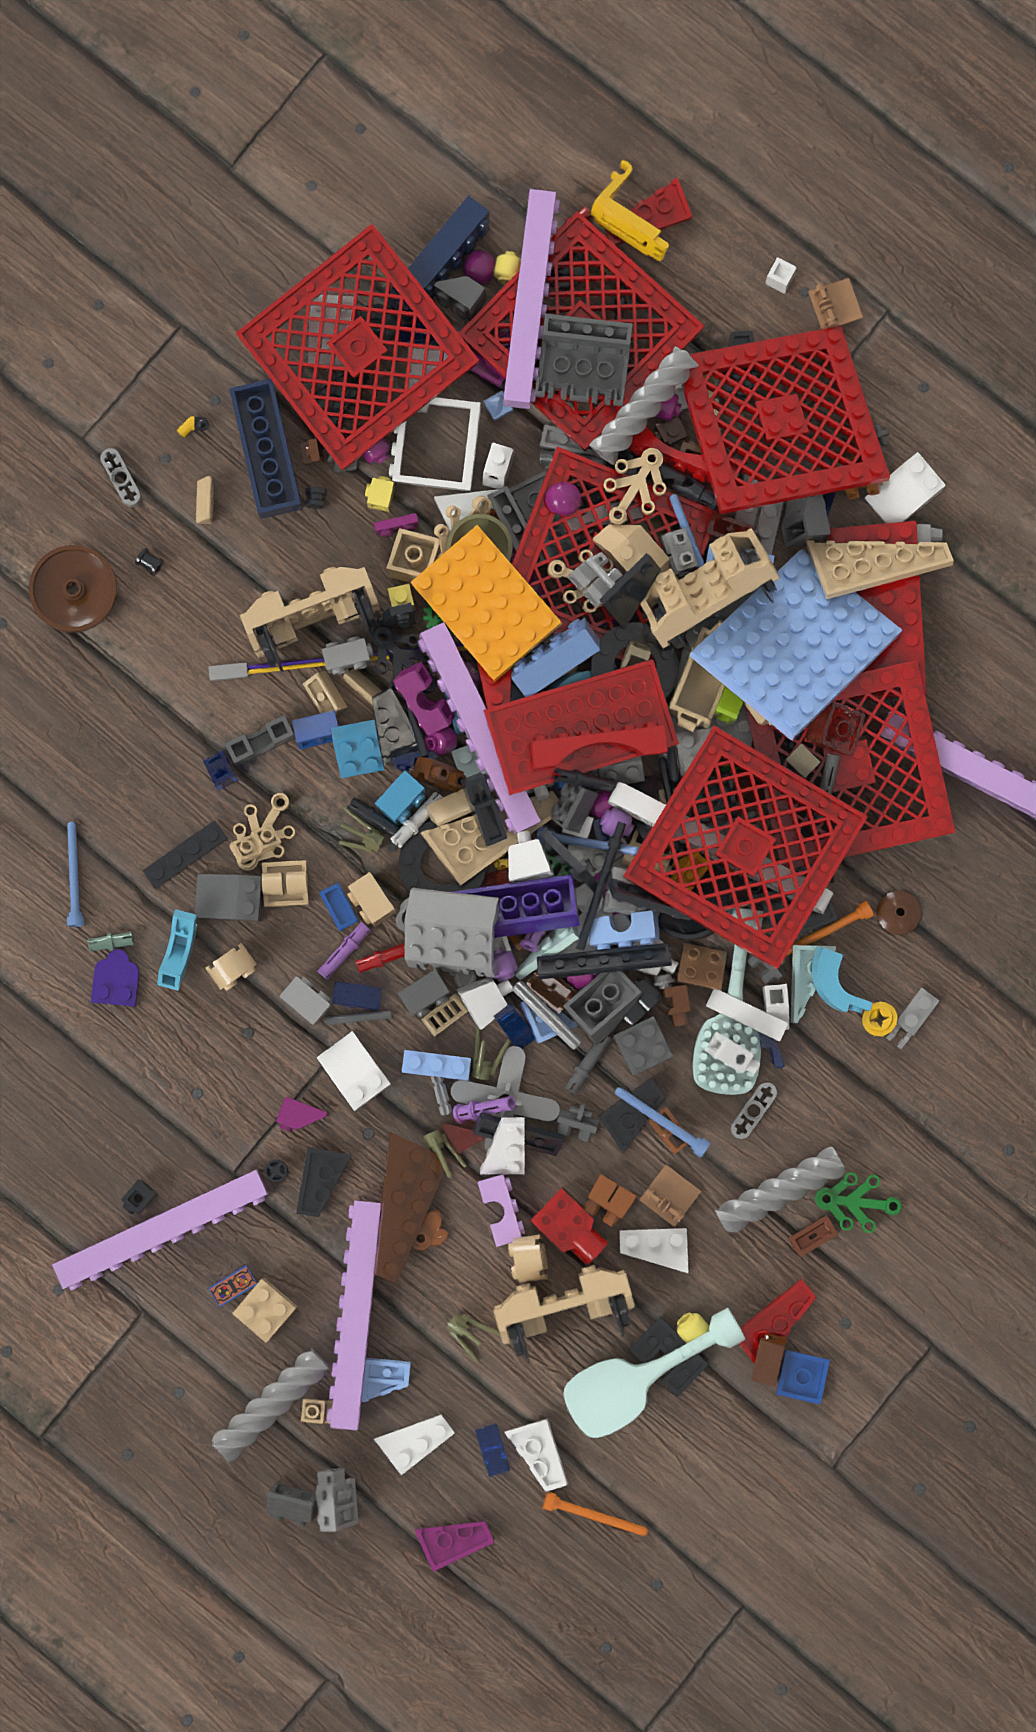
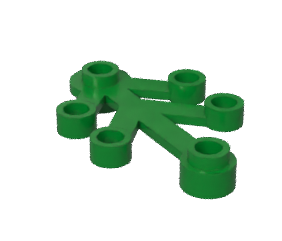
M853 1172L846 1173L844 1179L833 1188H821L815 1194L816 1205L823 1210H830L838 1220L840 1228L846 1231L852 1229L853 1221L851 1218L845 1217L837 1205H846L861 1224L862 1230L866 1233H872L876 1225L874 1221L869 1220L859 1207L881 1209L889 1215H897L902 1209L900 1200L894 1197H889L885 1201L860 1198L871 1188L879 1186L880 1179L876 1175H869L866 1181L847 1197L837 1195L847 1186H853L857 1183L858 1177ZM848 1175L854 1176L855 1180L853 1183L847 1182ZM871 1177H874L877 1180V1183L874 1186H871L869 1184V1179ZM826 1194L830 1196L828 1203H824L822 1197ZM891 1202H895L897 1205L894 1211L889 1209ZM845 1219L850 1221L848 1228H844L842 1225ZM866 1222L872 1223L871 1230L867 1231L865 1229Z

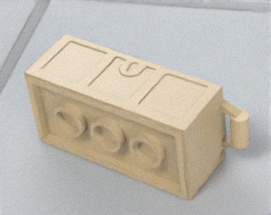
M719 620L718 624L711 630L702 627L697 634L692 651L724 621ZM690 654L668 709L670 715L677 717L678 726L693 732L697 726L704 729L710 726L725 685L693 660Z

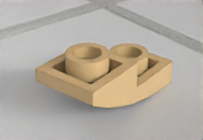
M270 824L252 831L250 836L231 842L229 847L240 865L281 844V840Z
M304 1398L301 1422L331 1424V1422H327L328 1408L332 1409L333 1400Z

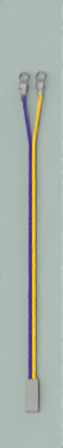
M642 611L641 614L643 619L648 618L646 613ZM634 614L631 620H638L637 615ZM615 619L611 620L612 624L617 623ZM604 623V624H602V625H600V626H597V627H604V626H608V625H607V623ZM462 642L455 643L458 651L467 650ZM420 647L414 649L404 648L405 650L421 651ZM378 651L373 652L374 656L370 657V661L378 660ZM324 657L281 662L284 670L326 666ZM245 662L208 667L210 682L248 678L250 674L280 671L276 665L270 667L269 663L247 665Z

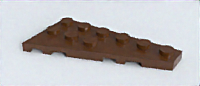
M389 1132L388 1140L390 1141L386 1157L387 1168L386 1175L384 1176L381 1203L382 1214L381 1223H379L378 1232L380 1233L376 1249L374 1274L392 1283H396L445 1171L436 1153L393 1132ZM445 1158L447 1165L449 1164L450 1160Z

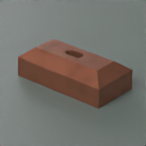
M825 1215L788 1237L798 1256L802 1257L834 1238L838 1233L828 1216ZM816 1233V1237L809 1239L811 1234Z

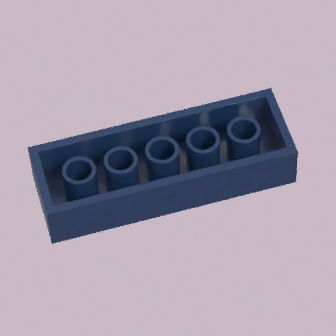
M469 195L408 267V270L431 299L435 296V283L448 280V275L453 269L456 271L461 266L462 258L466 253L470 254L475 249V242L480 237H485L490 230L489 211ZM394 287L390 289V294L400 295ZM389 299L388 308L399 311L400 300ZM404 301L403 311L413 312ZM402 316V319H404L407 323H409L413 318L410 316Z
M267 379L229 388L260 519L302 510L273 381Z

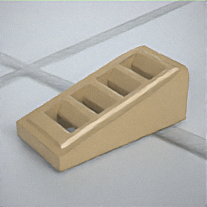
M455 993L447 1002L436 1007L421 1020L433 1036L436 1037L466 1014L468 1010L462 999ZM455 1001L462 1011L458 1013L451 1002ZM448 1006L454 1017L450 1018L443 1008ZM438 1012H441L446 1018V1023H443L438 1017ZM432 1017L440 1025L438 1029L430 1021Z

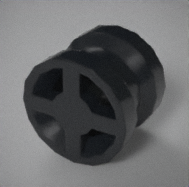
M319 487L306 488L307 500L304 506L311 509H325L326 502L324 498L327 495V490Z
M281 1160L270 1161L265 1167L266 1177L272 1182L284 1180L288 1175L287 1164Z

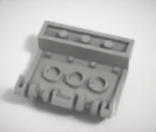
M412 888L405 916V961L408 967L427 969L428 965H432L436 971L442 969L443 972L459 974L463 972L467 975L471 973V970H475L477 976H484L485 974L486 977L496 978L498 958L494 959V925L499 917V898Z

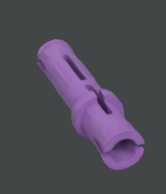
M360 922L349 936H345L344 942L317 972L328 980L347 957L360 947L359 944L371 930L364 923Z

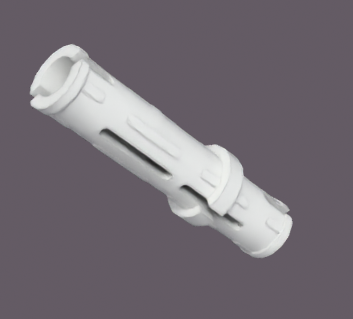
M434 792L409 820L406 819L403 822L400 830L391 837L392 842L395 845L398 844V847L401 848L412 835H416L419 832L420 826L429 818L426 806L443 797Z

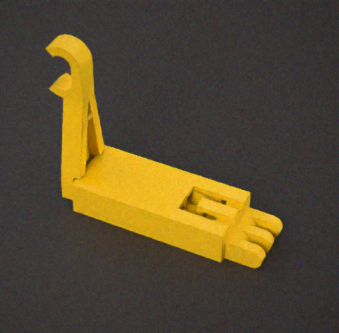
M622 160L620 168L626 172L623 175L618 174L617 171L612 172L611 179L613 181L595 200L590 215L595 217L593 220L595 223L646 256L650 255L657 261H662L669 244L658 237L661 231L612 200L629 178L632 171L631 164Z

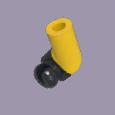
M191 416L176 431L185 438L191 431L207 430L209 422L204 417Z

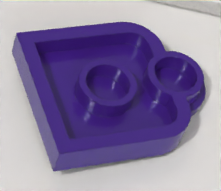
M116 949L111 951L107 959L101 960L96 964L91 996L92 1003L136 1007L140 971L136 964L129 962V957L123 950Z

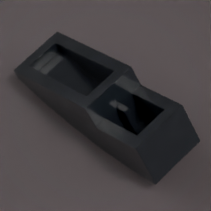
M480 772L460 780L469 807L486 846L488 847L507 839L486 777Z

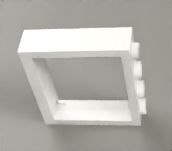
M435 397L428 403L429 405L471 409L462 482L400 475L406 421L394 430V434L398 435L397 443L393 442L391 455L395 456L394 464H390L389 477H393L392 481L394 483L471 492L481 403Z

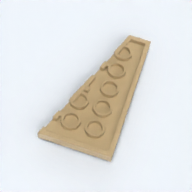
M806 541V546L826 599L949 567L954 563L947 543L920 542L919 544L896 542V544H884V542L849 541V543H835V541L814 543V541Z
M550 791V796L542 801H538L536 796L530 798L541 822L524 831H530V834H532L551 820V810L554 804L559 802L553 791ZM499 811L507 839L488 847L473 816L420 833L459 886L509 851L510 846L519 843L517 834L515 835L513 831L509 832L504 822L507 818L503 811Z

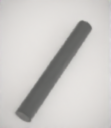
M391 1010L325 1016V1024L333 1025L392 1019Z

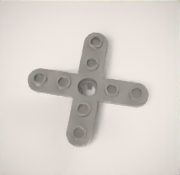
M517 1046L509 1047L503 1055L497 1087L464 1080L455 1082L451 1087L452 1098L457 1102L469 1104L471 1101L482 1103L496 1100L503 1094L512 1096L516 1102L514 1110L491 1114L500 1118H513V1115L516 1114L544 1121H552L558 1117L560 1112L558 1103L552 1099L518 1092L526 1056L525 1052ZM485 1139V1149L487 1151L491 1147L493 1139Z

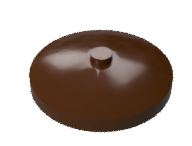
M66 545L48 552L36 564L29 581V597L37 615L52 628L68 633L83 632L96 627L110 614L117 598V581L113 569L98 552L80 545Z

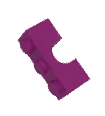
M419 662L400 671L393 681L397 691L406 700L409 710L413 711L418 719L419 726L427 735H430L448 727L455 718V715L450 711L445 699L433 702L424 696L423 690L427 689L433 679L423 663Z

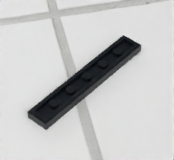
M669 943L536 957L539 980L672 966Z

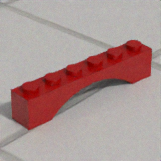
M647 425L641 433L633 435L632 443L627 450L641 457L646 449H658L662 453L664 464L682 474L694 477L699 482L711 484L703 455L685 453L664 444L654 436ZM650 455L648 457L649 459L656 461L655 456ZM731 457L732 459L740 463L742 462V460H739L735 457ZM730 465L734 475L738 468Z
M658 722L646 723L645 728L637 729L636 725L623 726L621 731H614V727L603 728L601 733L592 734V730L580 731L579 736L571 737L570 733L557 734L555 739H548V735L534 737L535 741L530 742L533 770L556 767L573 751L594 744L620 745L634 750L642 756L668 752L664 725L658 726Z

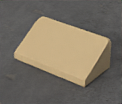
M211 476L202 478L197 482L196 523L198 524L213 523L214 481Z
M353 668L343 675L344 681L372 705V696L382 692L359 670H354Z
M326 671L316 673L303 683L320 714L335 711V714H338L347 708L345 701Z
M463 789L459 790L458 793L454 792L426 806L430 819L437 826L446 824L471 812Z

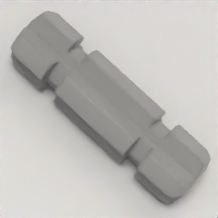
M431 1076L432 1083L435 1085L436 1099L438 1104H440V1114L442 1116L451 1114L452 1108L451 1104L448 1103L449 1097L446 1085L443 1084L444 1078Z

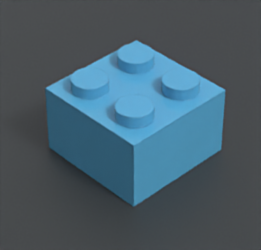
M375 720L331 728L341 778L384 770Z
M404 771L375 802V805L394 824H403L411 816L410 811L413 807L416 806L418 808L426 800V791L421 784Z

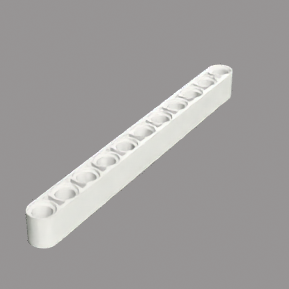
M621 782L617 783L615 790L608 800L611 806L627 812L632 817L651 827L654 826L666 806ZM696 821L685 823L687 835L698 832ZM701 824L703 831H704V830L711 829V828H709V827H707V826ZM681 825L673 838L683 836ZM715 832L704 835L707 846L718 843ZM720 833L721 840L723 841L725 836ZM700 836L689 839L690 847L694 849L702 847ZM718 848L708 850L709 857L715 860L720 859L715 856ZM765 857L761 865L772 863L771 859ZM728 863V867L736 871H739V869L735 868L734 866ZM782 865L777 866L780 877L791 874L790 869ZM773 867L762 869L764 880L776 878ZM758 871L753 878L747 875L749 878L760 882ZM804 876L797 877L799 888L805 879ZM792 878L781 881L784 892L795 890ZM777 882L766 884L767 887L780 893ZM827 888L824 890L813 911L820 914L824 913L833 896L830 890ZM795 894L788 895L786 897L793 899Z

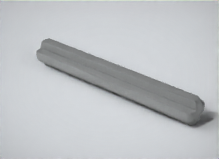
M519 981L512 988L572 1049H576L581 1044V1039L522 981Z

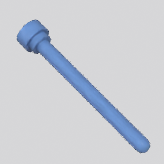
M672 494L670 502L681 529L686 528L698 564L696 568L699 569L704 565V561L679 498L676 494Z
M71 821L67 824L71 912L69 917H67V927L85 926V919L82 916V912H80L77 834L76 824Z
M540 827L537 833V839L542 844L545 841L540 834L547 829L563 844L605 851L609 849V846H607L608 842L556 834L547 827ZM622 844L621 849L617 853L636 855L639 848Z
M619 1087L615 1090V1094L688 1143L691 1149L694 1150V1154L700 1158L703 1156L710 1145L709 1141L699 1137L696 1139L623 1088Z

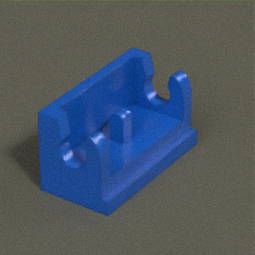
M335 711L292 720L299 750L333 742L331 728L339 726Z

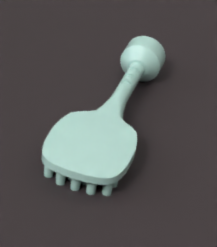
M734 908L732 909L731 915L737 918L736 911ZM739 908L742 919L753 916L751 909ZM756 910V911H757V915L763 914V912H764V911H758V910ZM760 918V919H759V923H760V927H761V928H762V920H763V918ZM754 920L744 922L747 925L756 929ZM735 945L727 994L743 1001V980L747 951ZM719 1013L716 1017L707 1019L698 1033L693 1053V1077L697 1085L705 1090L729 1095L744 1094L753 1088L759 1068L755 1074H751L746 1070L741 1073L712 1056L705 1049L715 1032H718L753 1053V1059L760 1063L761 1044L759 1033L757 1030Z
M726 1308L712 1316L709 1326L710 1331L661 1358L638 1365L629 1363L622 1358H613L598 1362L575 1375L565 1386L564 1398L567 1408L578 1427L586 1435L594 1438L619 1430L642 1412L647 1403L649 1387L665 1372L715 1343L731 1348L746 1340L730 1309Z

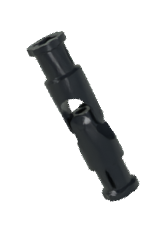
M662 463L659 471L662 482L667 488L696 503L701 502L707 505L712 511L715 510L717 502L713 491L707 489L705 484ZM637 467L636 471L639 472L642 467Z

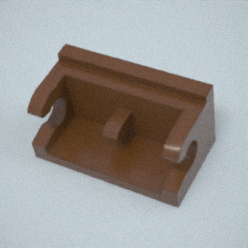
M538 970L526 984L536 996L559 1014L564 1009L563 1005L573 998L578 991L562 977L539 980Z
M765 1334L764 1338L761 1337L752 1381L776 1387L787 1344V1337L773 1334Z

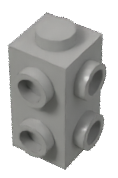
M360 637L349 638L347 643L343 644L338 642L329 643L326 645V648L322 649L327 671L329 674L333 673V675L343 674L346 672L345 669L353 667L354 670L366 668L367 664L371 663L370 657L374 656L371 644H366L365 639H360Z

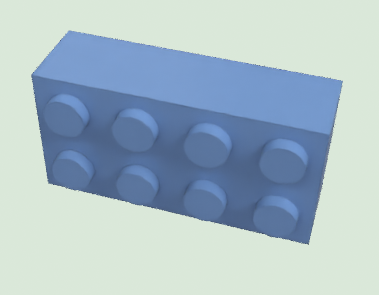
M585 618L581 621L577 619L568 625L569 629L563 633L559 631L552 635L550 642L544 646L543 644L537 645L531 651L532 654L526 658L523 657L512 667L511 678L525 697L534 695L600 651V639Z

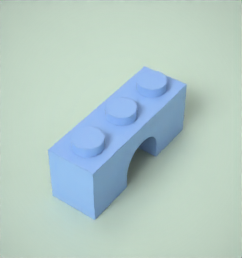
M653 910L631 913V925L624 932H617L612 917H597L589 934L590 945L597 948V950L610 949V946L619 945V948L631 947L632 943L640 942V945L654 944V940H660L657 913Z
M404 1050L402 1073L469 1081L471 1058Z

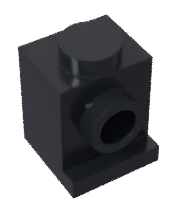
M138 1179L121 1199L124 1203L123 1208L132 1215L134 1213L138 1215L158 1193L142 1179ZM137 1194H140L143 1197V1200L140 1203L136 1202L135 1196Z

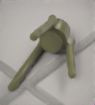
M344 807V811L369 831L365 834L341 823L340 826L364 838L362 843L365 845L339 841V844L364 850L368 853H371L372 850L378 852L384 836L380 835L381 831L365 823L361 817L348 810L347 807Z
M476 1026L474 1062L471 1076L482 1080H489L490 1075L495 1076L496 1068L511 1040H506L493 1065L490 1066V1061L483 1060L486 1042L482 1041L480 1047L481 1029Z
M440 1130L433 1131L423 1137L425 1143H423L424 1148L432 1150V1152L436 1151L448 1178H451L452 1175L441 1152L444 1144L464 1168L467 1166L448 1141L446 1135H441Z
M456 1314L446 1328L450 1330L449 1334L459 1342L472 1359L478 1362L477 1356L461 1338L465 1335L478 1346H482V1343L467 1331L470 1327L467 1323L501 1337L500 1332L470 1319L465 1314L462 1317Z

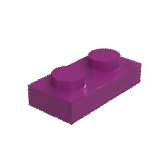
M416 513L374 523L376 535H381V537L392 536L394 532L399 531V528L413 531L415 527L419 526Z

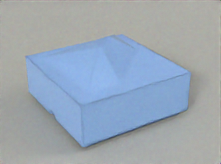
M503 391L484 401V405L494 421L513 411L512 407L504 406Z

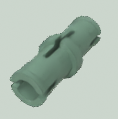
M132 931L115 935L108 933L107 936L88 938V943L90 944L88 945L89 951L105 949L112 951L117 947L134 945V940H132L134 939Z

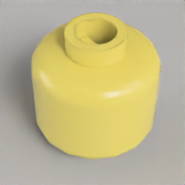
M507 251L505 254L497 257L494 276L500 284L506 285L520 270L521 259L517 253Z
M687 1313L677 1322V1333L686 1343L710 1331L709 1325L697 1313Z

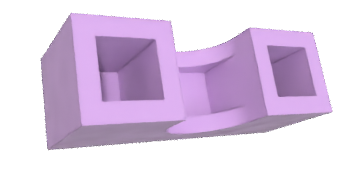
M504 1174L478 1181L483 1203L499 1202L505 1211L501 1221L490 1225L496 1247L511 1243L514 1238L522 1237L521 1234H524L525 1230L522 1220L517 1221L515 1213L519 1212L516 1200H511L509 1191L513 1190L509 1177L504 1178Z

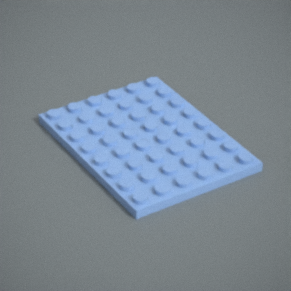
M802 549L777 571L781 579L774 582L777 591L772 593L774 603L770 602L760 587L690 654L693 660L790 740H793L902 632L901 628L856 592L826 599L811 556Z

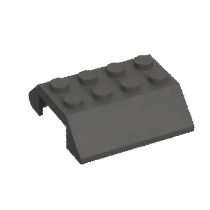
M545 314L535 396L545 397V392H548V398H553L554 392L557 390L561 391L562 400H566L567 394H570V401L588 402L589 397H592L591 403H597L598 395L605 396V405H610L611 399H614L613 406L623 407L633 324Z
M549 465L546 466L545 471L509 489L505 486L487 495L499 520L508 529L515 551L518 549ZM581 499V505H580V507H579L578 509H583V508H585V505H584L582 499ZM555 513L552 523L561 520L559 514ZM563 523L553 527L557 538L567 534ZM593 527L587 529L591 539L594 532L599 533L597 528L592 529ZM548 531L544 543L553 540L550 531ZM583 531L573 535L578 546L587 542ZM569 537L559 541L564 552L573 548ZM555 543L545 547L550 558L559 554ZM542 551L539 554L536 564L545 560ZM576 552L566 555V558L575 554ZM542 565L538 567V570L547 568L548 565Z

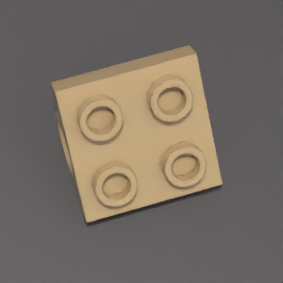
M306 860L262 863L264 907L309 905Z

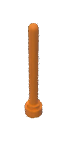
M866 900L855 908L856 911L794 942L785 957L793 954V945H810L858 919L862 920L865 918L867 920L873 917L874 914Z
M550 1491L546 1493L542 1509L549 1511L561 1509L638 1535L646 1536L648 1534V1529L644 1526L560 1500L556 1493Z

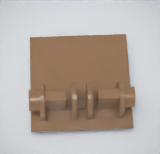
M849 278L825 286L821 283L815 286L816 289L808 291L821 329L841 326L863 318Z
M684 943L677 982L694 985V987L700 986V988L706 987L721 990L727 951Z
M665 1165L639 1200L675 1227L701 1191L668 1165Z

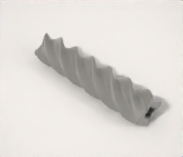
M675 346L673 353L667 355L662 360L658 370L648 376L644 386L634 392L630 402L620 408L615 419L606 424L601 436L595 438L589 446L602 460H606L614 465L618 459V452L630 447L633 435L639 434L645 429L647 418L654 417L660 412L661 402L671 399L675 394L676 385L685 383L689 378L690 369L698 367L699 364L691 358L686 350H681Z
M833 1147L825 1148L817 1157L803 1160L797 1168L786 1169L777 1178L764 1181L758 1189L745 1191L738 1200L726 1201L718 1210H715L716 1215L727 1235L729 1232L741 1231L748 1225L749 1221H760L767 1215L768 1211L782 1209L788 1200L801 1199L808 1189H820L828 1179L840 1178L845 1173V1167Z
M312 1347L311 1351L300 1354L295 1361L294 1367L283 1370L278 1378V1382L267 1385L262 1392L261 1398L251 1400L247 1404L244 1414L234 1416L230 1420L228 1429L220 1430L213 1436V1447L228 1462L234 1461L240 1456L244 1447L251 1445L257 1440L261 1431L270 1428L274 1424L277 1416L284 1414L291 1408L294 1400L303 1397L309 1390L310 1385L319 1382L324 1377L327 1369H329L328 1364Z

